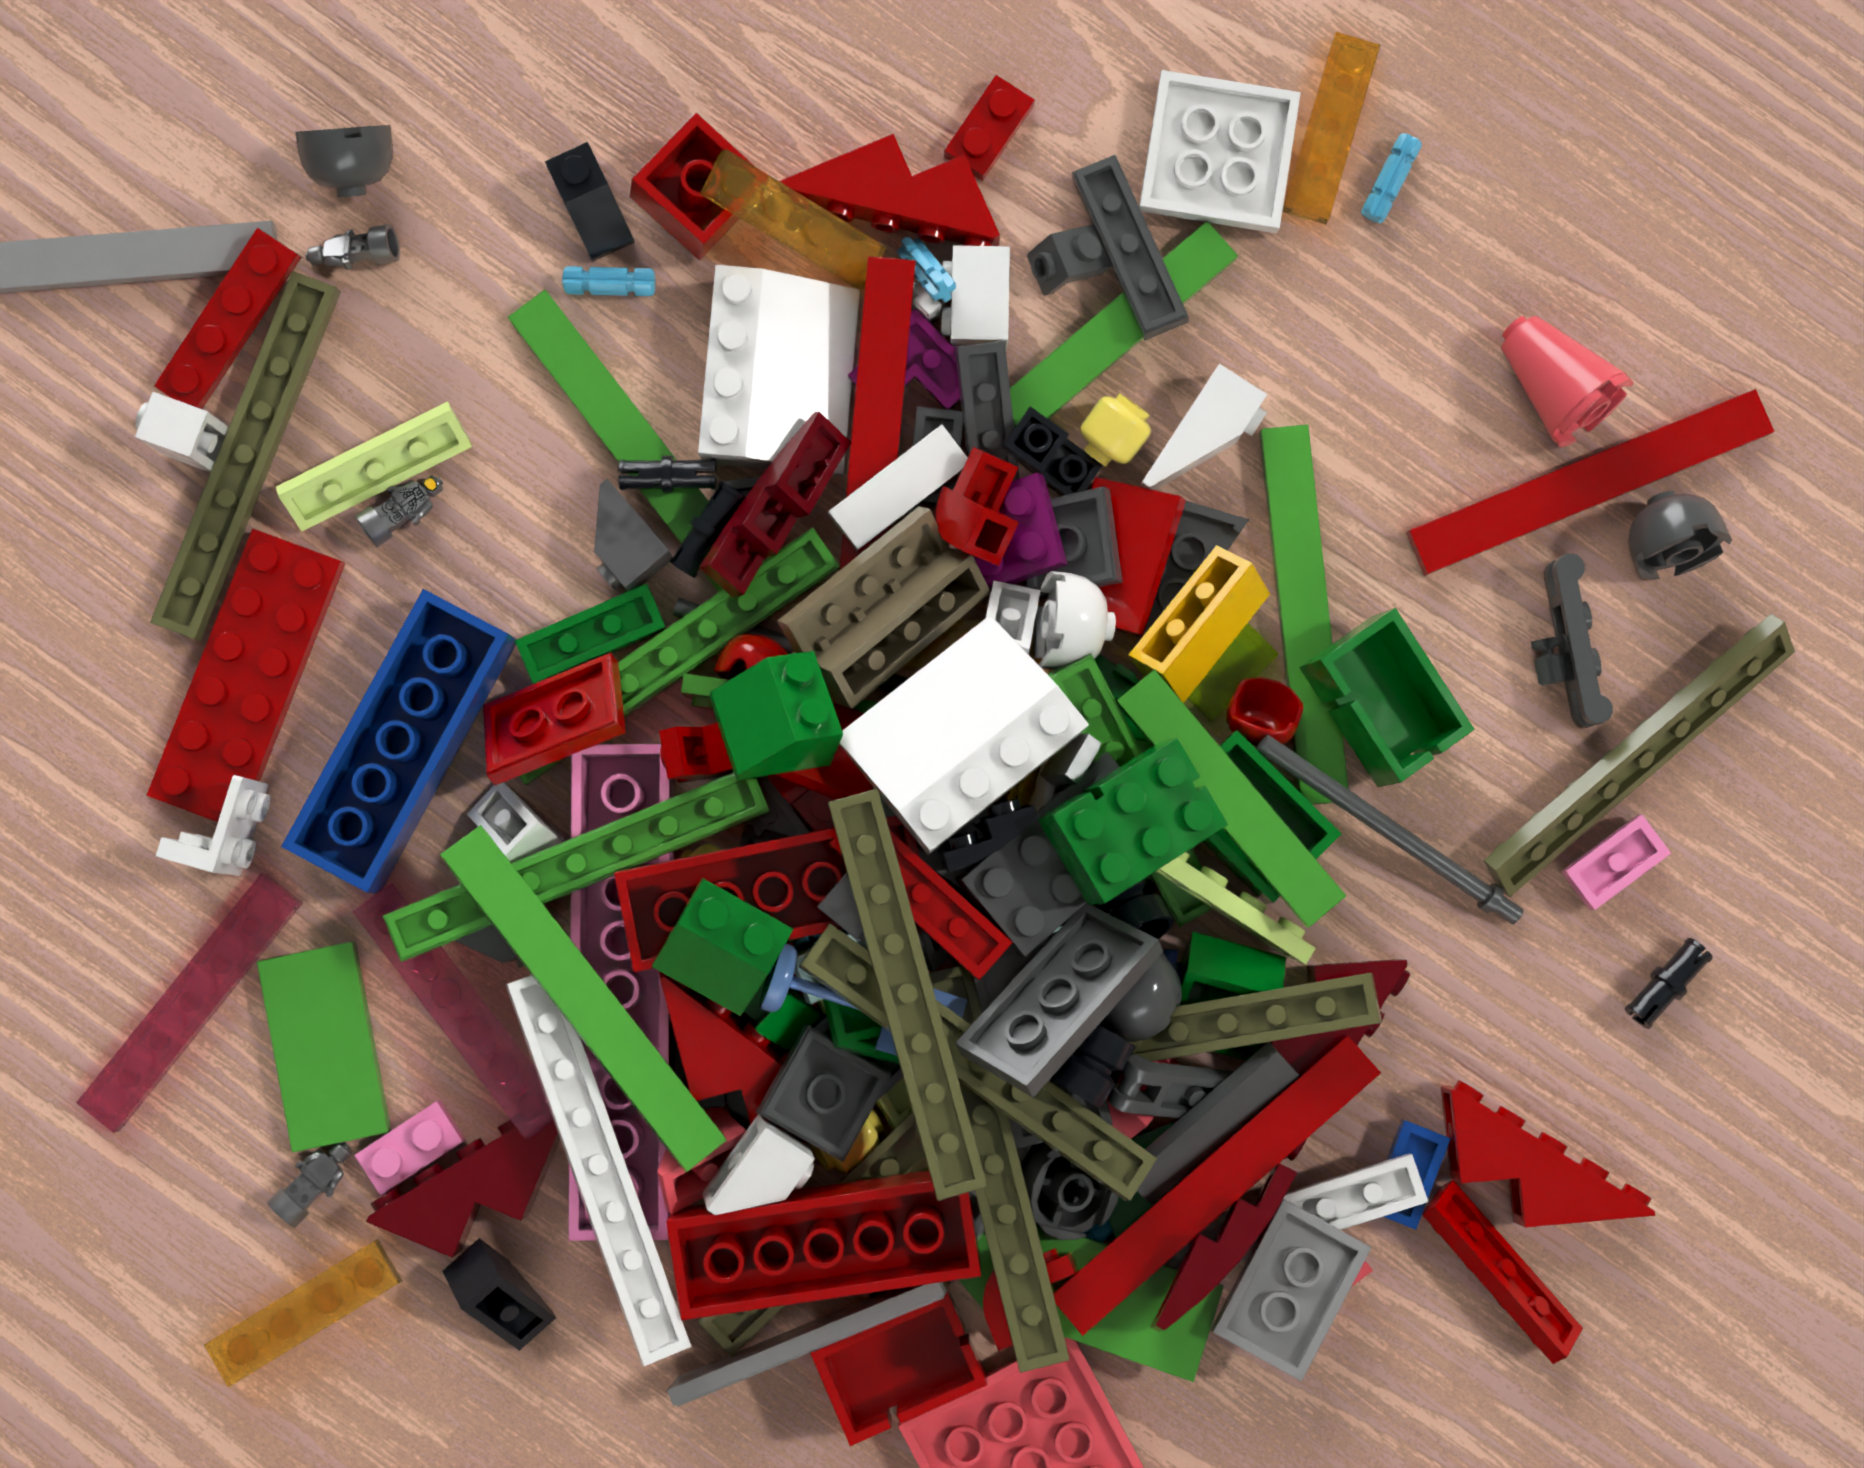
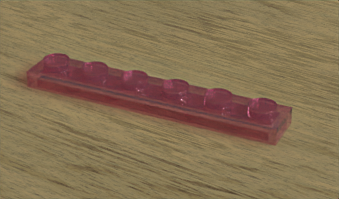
M261 873L76 1103L113 1133L121 1131L303 902L268 874Z
M391 882L352 912L526 1140H529L553 1121L535 1067L442 946L407 961H400L383 915L409 904Z

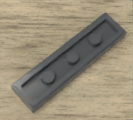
M1116 155L1072 172L1074 184L1096 229L1144 341L1188 323L1189 316Z
M1267 1042L1145 1149L1155 1156L1157 1160L1137 1192L1153 1205L1298 1079L1300 1075L1273 1045Z

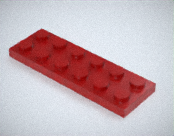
M252 528L146 796L218 822L234 775L260 782L345 567L344 562Z

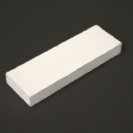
M941 424L828 511V515L856 551H858L963 469L968 457Z

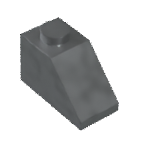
M608 479L603 481L599 489L594 552L603 563L596 569L614 590L623 585L627 591L642 586L669 563L673 555Z

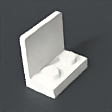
M234 775L213 838L181 832L178 840L161 837L156 856L212 873L241 876L243 868L247 869L250 866L255 854L256 842L252 838L257 822H262L269 810L271 797L269 794H266L269 785Z

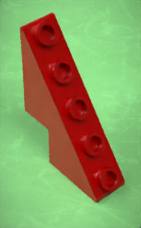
M890 134L777 182L780 195L779 203L783 207L794 211H806L807 207L826 211V216L841 222H852L853 218L869 221L873 228L887 233H897L899 229L915 232L919 239L934 244H943L944 240L961 243L963 246H999L1000 233L965 154L912 176L894 134Z
M659 971L661 985L690 1093L696 1101L741 1089L751 1125L758 1115L756 1113L757 1108L787 1057L789 1050L785 1054L781 1053L769 1044L771 1042L769 1039L754 1029V1022L749 1021L744 1025L731 1015L732 1011Z
M1460 1080L1457 1081L1454 1088L1449 1086L1441 1087L1446 1137L1451 1138L1447 1147L1450 1179L1461 1184L1509 1179L1514 1223L1529 1228L1656 1216L1655 1210L1648 1207L1652 1199L1648 1195L1627 1183L1624 1184L1622 1189L1606 1181L1609 1172L1587 1158L1583 1157L1580 1164L1564 1155L1568 1147L1544 1132H1541L1539 1137L1536 1138L1522 1129L1526 1121L1502 1106H1499L1498 1110L1494 1112L1481 1104L1480 1101L1484 1095Z

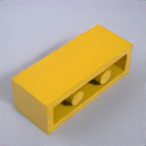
M1216 545L1129 653V657L1143 677L1155 669L1184 703L1269 597L1270 592L1251 562Z

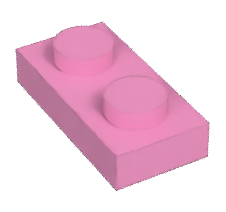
M1636 815L1563 869L1561 873L1589 910H1596L1669 856L1671 852L1643 815Z
M438 1100L355 1154V1157L379 1195L382 1196L465 1142L466 1139L442 1101Z

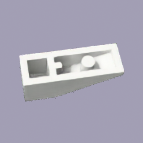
M1219 364L1149 470L1140 487L1157 490L1236 444L1243 432L1252 436L1267 414L1260 406L1268 394Z

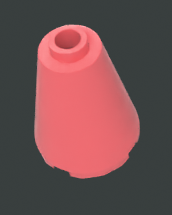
M1521 316L1513 321L1502 334L1505 341L1501 346V350L1551 439L1561 448L1577 441L1572 433L1580 427H1584L1588 432L1597 427L1627 396L1622 387L1633 386L1634 382L1625 372L1538 316H1533L1529 319Z

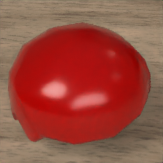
M757 634L739 635L727 643L714 670L719 676L730 680L767 657L787 655L788 653L777 641L767 636Z
M1264 677L1247 678L1238 684L1226 710V722L1229 724V729L1232 733L1237 730L1255 748H1257L1260 741L1267 734L1281 744L1289 742L1298 728L1303 713V703L1294 690L1280 681Z

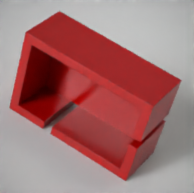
M949 1288L943 1299L810 1352L849 1446H853L891 1429L892 1415L889 1410L891 1407L897 1405V1417L900 1424L987 1386L986 1373L969 1334L964 1335L965 1325Z

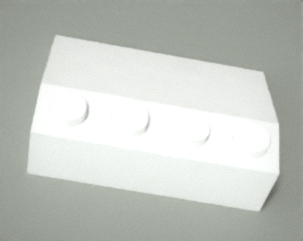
M715 265L698 454L701 460L716 459L718 466L767 469L808 418L818 411L847 437L852 381L848 378V374L854 367L860 289L761 268ZM846 452L833 475L844 476Z
M990 615L843 730V736L839 744L875 789L878 788L882 799L925 853L929 855L1080 735L1089 724L1059 686Z

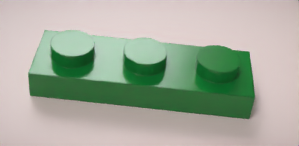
M646 583L514 641L531 681L535 684L605 654H612L667 629L652 592Z

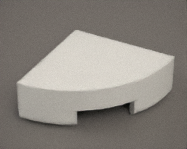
M914 281L912 311L916 308L932 325L941 317L942 304L938 300L934 301L925 289Z

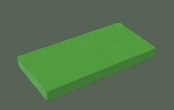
M347 942L257 961L292 1153L390 1132V1120L356 942Z
M1036 1225L1042 1252L1044 1253L1056 1248L1059 1257L1071 1252L1078 1271L1109 1245L1086 1236L1078 1240H1060L1045 1233ZM1166 1264L1159 1268L1083 1336L1057 1305L1056 1307L1064 1337L1194 1382L1224 1285L1219 1283L1201 1302L1165 1331L1161 1332L1150 1328L1178 1271V1268ZM1073 1275L1052 1283L1053 1293Z

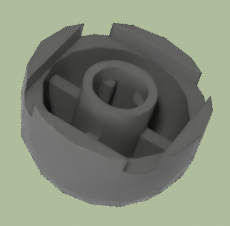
M390 125L295 132L298 154L307 175L320 186L336 188L337 197L366 195L365 186L381 181L389 171L393 159Z
M1673 491L1659 493L1647 501L1648 506L1640 511L1632 522L1628 537L1630 554L1641 578L1650 580L1660 579L1657 573L1658 570L1674 566V576L1700 568L1723 553L1720 545L1723 541L1729 545L1732 541L1723 518L1712 503L1703 497L1687 493L1675 494Z
M1163 953L1101 1021L1100 1026L1128 1042L1149 1039L1166 1029L1172 1021L1170 1016L1175 1011L1176 1004L1180 1005L1182 999L1180 978L1166 955Z
M1045 1143L1039 1145L1027 1157L1022 1167L1035 1224L1045 1233L1060 1240H1078L1087 1236L1083 1232L1091 1229L1095 1224L1101 1227L1109 1219L1118 1202V1195Z

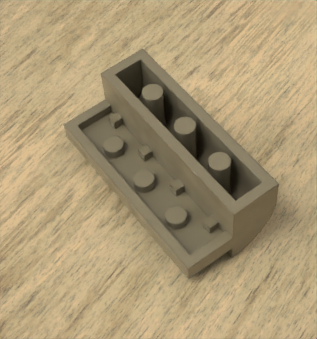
M920 506L778 620L780 627L794 650L791 654L814 651L832 702L853 709L991 593L973 555L949 548L947 542L940 536L938 532L939 526L930 509Z

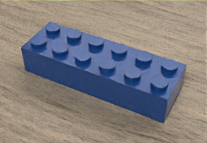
M422 589L281 847L366 893L380 894L516 646L514 640L516 639L503 630Z

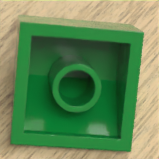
M814 651L767 657L715 688L709 695L736 780L831 765L842 739L843 731Z
M702 878L652 967L741 1016L768 976L794 929Z
M1192 932L1177 973L1181 982L1182 999L1180 1005L1176 1004V1006L1284 988L1286 957ZM1263 1043L1213 1052L1247 1061L1262 1047Z

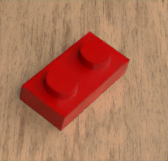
M995 75L945 148L944 157L951 160L965 154L973 175L984 181L1033 109L1035 99L998 75Z

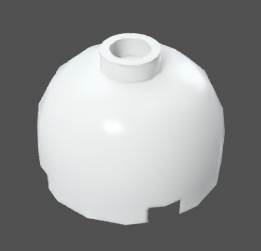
M1049 572L1042 583L1040 591L1049 593L1048 600L1044 607H1037L1035 618L1034 653L1035 658H1042L1038 665L1041 668L1056 670L1090 653L1095 659L1099 655L1104 641H1111L1113 639L1116 625L1114 612H1108L1105 596L1099 587L1087 578L1072 573Z

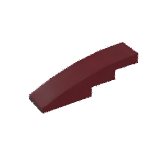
M819 411L814 412L780 451L747 494L699 568L733 598L744 595L764 559L777 555L797 519L811 513L851 441Z
M1279 1163L1270 1171L1254 1205L1242 1199H1238L1232 1204L1215 1241L1201 1234L1192 1240L1150 1328L1158 1332L1165 1331L1201 1302L1242 1260L1273 1218L1298 1172Z

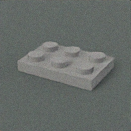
M1283 1199L1273 1218L1262 1231L1211 1328L1212 1332L1302 1382L1371 1247Z

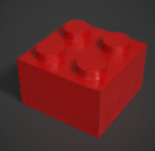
M696 112L632 178L629 197L700 261L762 196L767 177Z

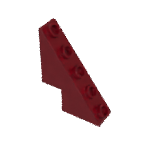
M1405 959L1307 965L1308 983L1373 973L1379 1009H1381L1390 994L1396 997L1401 992L1410 977V972L1405 970L1407 968V960ZM1380 1011L1381 1019L1383 1020L1385 1013ZM1381 1023L1272 1041L1270 1043L1301 1076L1347 1035L1358 1045L1364 1035L1370 1038ZM1306 1140L1286 1158L1293 1161L1303 1148Z
M546 1098L540 1101L544 1111L527 1120L522 1112L497 1127L502 1136L485 1145L483 1140L479 1138L455 1152L459 1162L443 1171L440 1164L437 1163L415 1176L413 1180L417 1187L401 1196L396 1188L372 1202L371 1206L375 1212L368 1216L366 1222L453 1258L462 1251L481 1205L522 1221L531 1212L560 1142V1136Z

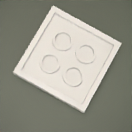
M1162 70L1139 204L1141 212L1201 222L1208 221L1214 224L1277 234L1280 229L1301 92Z

